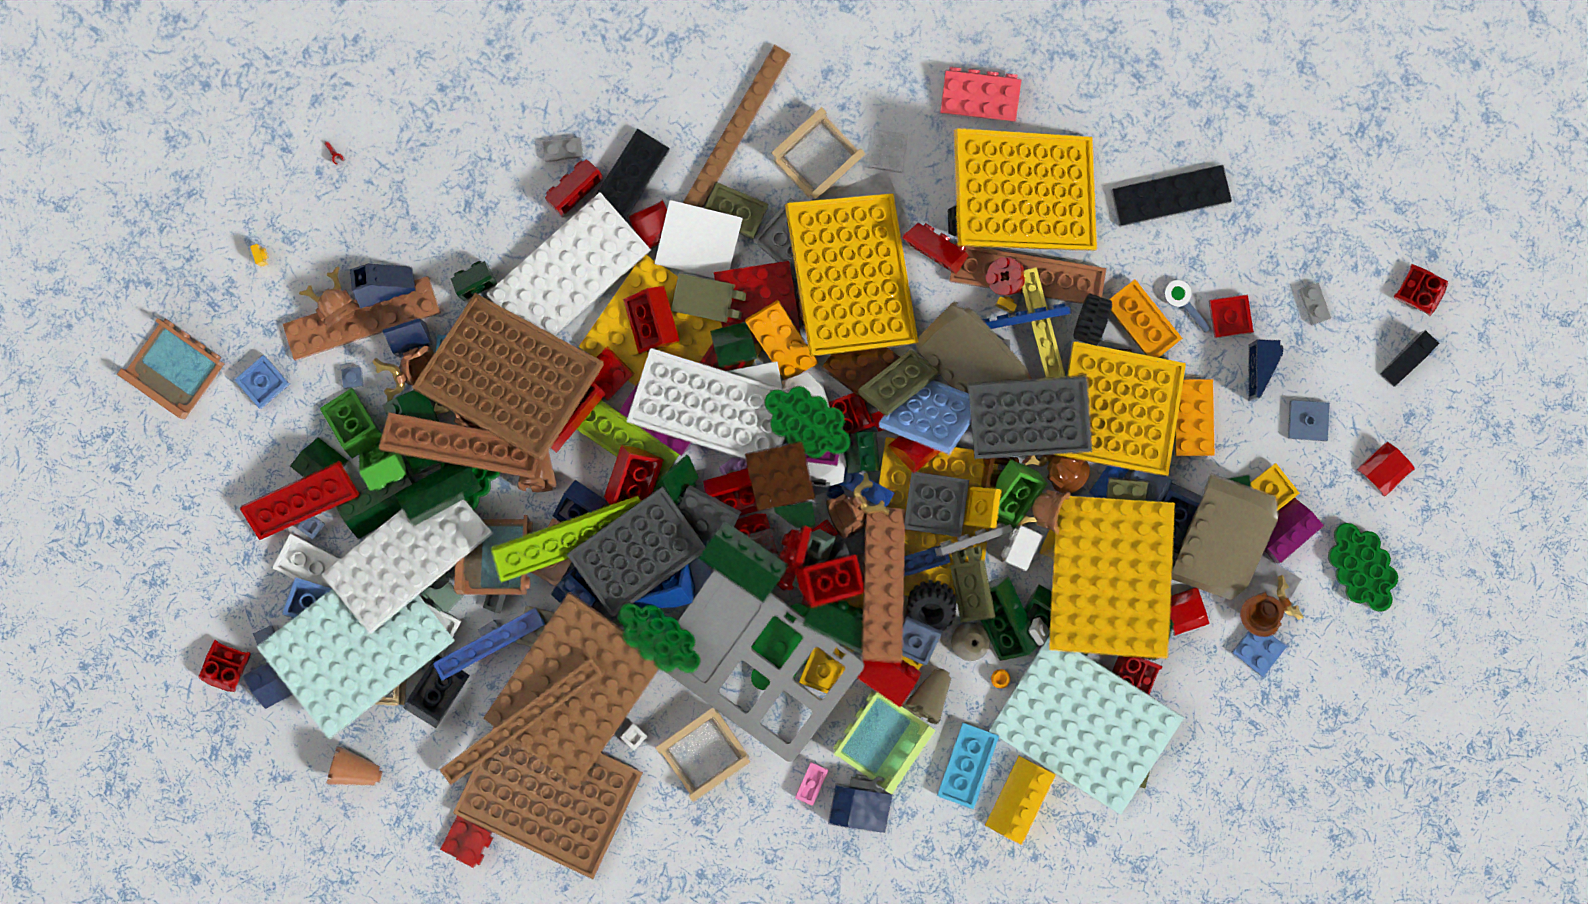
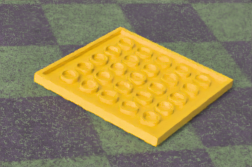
M1076 341L1072 342L1067 376L1087 375L1092 452L1054 455L1166 477L1169 476L1186 363Z

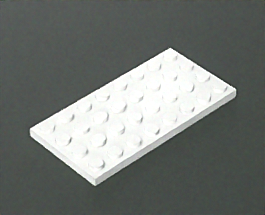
M598 193L494 286L487 295L500 307L556 336L648 254L651 249L601 193Z
M650 348L627 422L746 459L745 453L783 445L785 437L775 435L770 428V421L773 415L766 410L764 400L770 391L781 390L785 393L789 391Z
M465 500L452 505L414 527L409 522L403 509H401L321 575L371 634L493 533Z

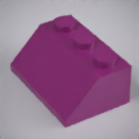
M1293 498L1277 511L1278 520L1264 551L1274 563H1282L1324 525L1309 508L1296 498Z

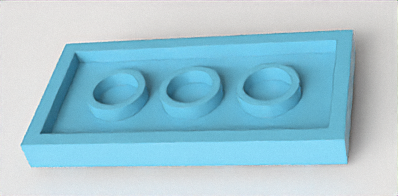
M962 722L937 796L974 809L999 735Z

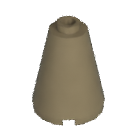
M964 623L955 629L951 644L953 651L959 658L966 661H975L987 653L990 639L981 625ZM973 639L976 640V644L974 647L971 646V641Z
M939 668V670L935 669L906 701L905 708L919 718H927L929 723L938 724L941 720L951 682L950 673L942 668Z

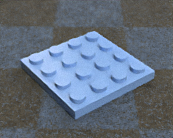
M933 380L887 417L884 415L880 421V428L950 454L971 424L969 393Z

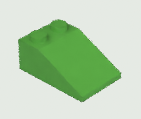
M353 388L320 408L340 445L351 459L381 441V431Z
M380 442L359 454V472L370 491L382 489L386 486V483L398 481L406 474L401 454L380 450Z
M1013 460L1008 462L1000 473L995 489L1001 490L997 522L1005 525L1011 524L1012 528H1016L1034 501L1048 485L1037 470Z

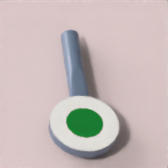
M1182 280L1170 282L1164 291L1166 301L1174 307L1183 306L1205 333L1210 330V326L1189 302L1192 294L1190 286Z

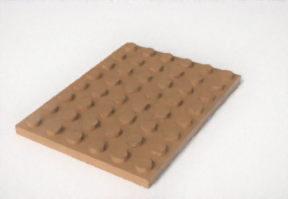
M475 293L412 388L542 461L604 363Z
M570 592L483 719L495 728L590 658L594 657L605 673L513 739V741L575 786H578L659 669L655 666L654 661L645 660L639 655L637 648L625 643L622 637L624 630Z
M512 740L473 769L453 814L586 877L594 879L643 772L601 753L581 783L575 786Z

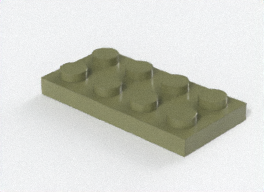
M911 349L859 388L858 394L887 417L937 378L939 371Z

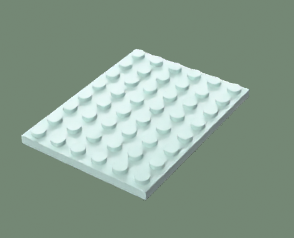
M331 589L257 646V648L327 738L331 739L455 640L419 595L370 634L338 594Z
M1048 637L989 728V732L999 735V738L1121 815L1184 717L1083 653L1050 651Z

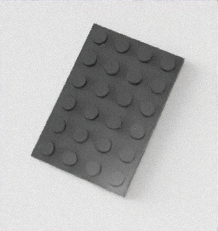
M1087 375L968 383L975 459L1092 452Z
M661 487L570 551L567 556L613 618L618 614L623 605L632 604L699 557L706 547L665 489Z

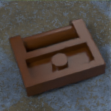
M1017 457L983 458L984 470L981 487L995 489L1002 470L993 469L994 464L1007 465L1010 460L1019 463V459Z

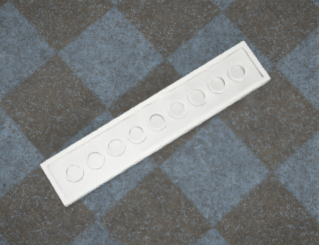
M290 534L272 568L294 580L296 577L333 589L321 574L340 560V558L294 534ZM426 603L454 638L462 621L443 611L439 612L434 606ZM448 647L445 648V649H444L442 652H440L439 654L442 655V656H444L445 653H446V651H447V649H448Z

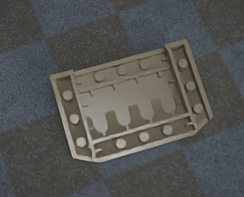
M955 301L918 337V343H916L917 351L955 389L969 393L968 383L1028 379L1027 374L1029 372L1027 367L972 309L968 307L964 309L956 305L957 302Z
M1210 473L1196 513L1179 553L1172 563L1171 579L1233 600L1249 586L1278 520L1276 496Z

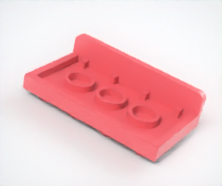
M950 67L949 70H945L940 113L1016 121L1022 79L1017 78L1018 75L1006 73V77L998 76L999 72L987 71V75L980 74V70L969 69L968 72H961V68Z

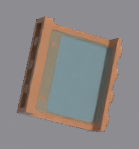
M157 318L156 322L159 325L127 370L121 368L117 375L178 418L185 420L225 363L220 361L222 357L217 353L206 351V346L198 340L195 342L190 340L189 337L191 335L182 329L178 331L173 328L175 324L165 318L163 321Z
M524 515V519H481L493 534L455 564L454 591L457 595H527V589H530L531 585L528 573L501 582L498 577L491 547L532 533L533 522L530 521L528 515Z

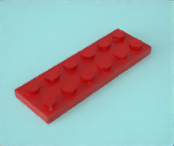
M339 461L242 505L239 509L258 539L262 540L354 499L359 493Z

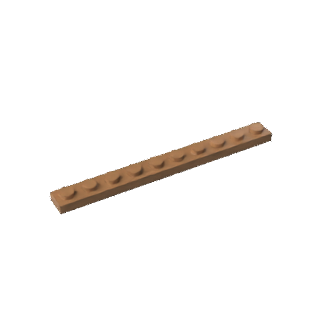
M776 45L773 46L684 199V204L703 208L791 56L789 52Z
M594 657L590 658L439 769L448 783L452 785L605 672Z

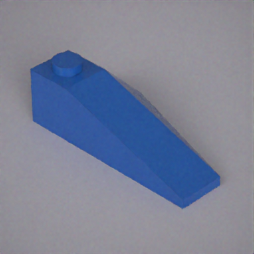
M689 564L632 604L639 608L647 605H654L658 608H674L692 603L695 586Z

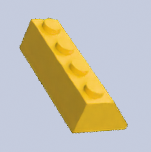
M1018 755L985 826L1022 845L1056 774Z

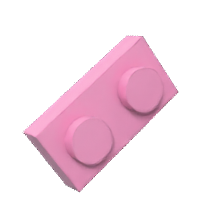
M810 762L795 798L813 806L828 773V769Z

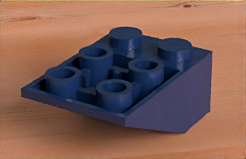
M367 263L350 269L352 292L360 309L416 291L412 267Z
M576 567L556 585L551 593L559 603H562L570 592L590 607L599 600Z

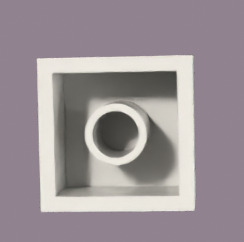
M1018 526L1012 529L1013 532L1008 537L1011 541L1008 546L1003 548L1000 557H1003L1001 562L1021 571H1027L1042 535L1023 526Z

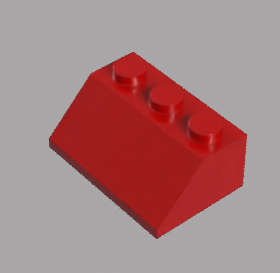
M587 159L579 161L574 166V171L570 174H565L560 179L561 183L559 185L551 187L546 192V201L561 217L566 215L604 179L598 168Z
M918 222L903 235L902 238L909 246L954 274L958 273L969 256L965 252L966 248L964 246H958L957 242L955 245L949 242L950 238L943 233H940V235L933 232L935 229L927 223L922 225Z
M664 286L646 288L623 299L638 354L649 352L650 348L656 350L680 341Z
M901 435L888 445L913 474L942 452Z
M621 445L604 498L610 505L636 496L639 497L640 501L644 500L653 493L664 460L640 448Z
M748 468L703 481L706 494L741 511L739 516L758 511Z
M856 555L844 556L795 569L799 589L811 607L865 592Z
M863 660L864 668L857 679L898 707H901L922 673L904 660L901 662Z

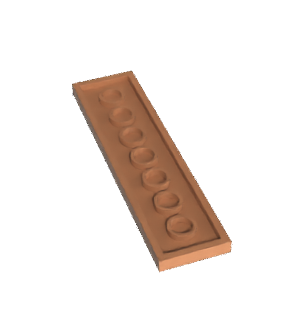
M964 246L966 248L965 252L969 256L957 274L951 272L949 282L991 289L985 279L989 266L1000 257H1009L1018 260L1023 265L1024 270L1037 267L1045 298L1083 304L1089 293L1102 297L1107 268L974 246ZM1007 271V273H1003V274H1002V276H1003V278H1002L1003 281L1010 279V278L1008 277V274H1009L1008 271Z
M427 276L415 280L416 291L407 295L397 296L389 301H382L370 307L361 309L359 307L327 330L324 320L321 321L317 313L284 323L283 327L293 359L297 361L382 333L383 329L417 318L424 319L440 314L430 278Z
M388 413L379 446L380 450L529 478H535L539 459L485 430Z
M887 508L889 510L888 515L880 512L866 514L862 660L901 662L905 509Z

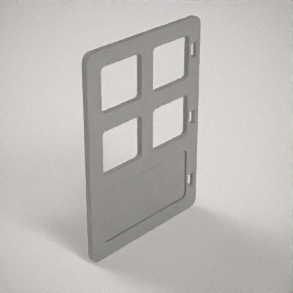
M714 570L693 599V602L678 620L681 629H686L693 634L695 638L693 650L699 654L701 663L693 673H684L678 668L666 673L781 758L791 762L797 758L864 668V662L842 644L802 626L805 617L772 593L762 603ZM786 612L797 618L794 623L784 616ZM773 616L779 617L803 635L802 641L781 668L776 667L752 649V644ZM815 647L821 648L845 666V671L823 699L818 698L793 678ZM835 648H838L846 655L840 658L833 651ZM740 661H745L770 680V684L749 712H745L719 692L721 686ZM783 691L790 694L812 711V715L790 743L784 741L761 723V719Z

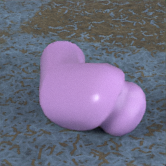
M732 458L721 465L719 470L725 475L731 470L747 469L746 459Z

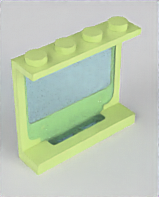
M871 691L866 698L868 703L865 708L860 707L855 714L857 719L854 724L849 723L844 731L846 735L843 740L838 739L834 745V755L840 757L871 780L876 777H883L885 780L878 781L877 784L892 795L935 732V729L902 706L898 707L878 692Z

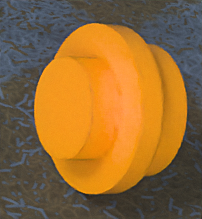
M997 669L991 675V682L997 688H1005L1010 683V675L1006 670Z

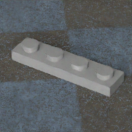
M1003 523L996 524V528H993V530L986 531V528L975 531V536L969 537L966 534L957 537V542L952 543L951 540L940 543L941 547L936 548L935 552L937 556H942L1011 533L1013 530L1011 524L1004 526Z

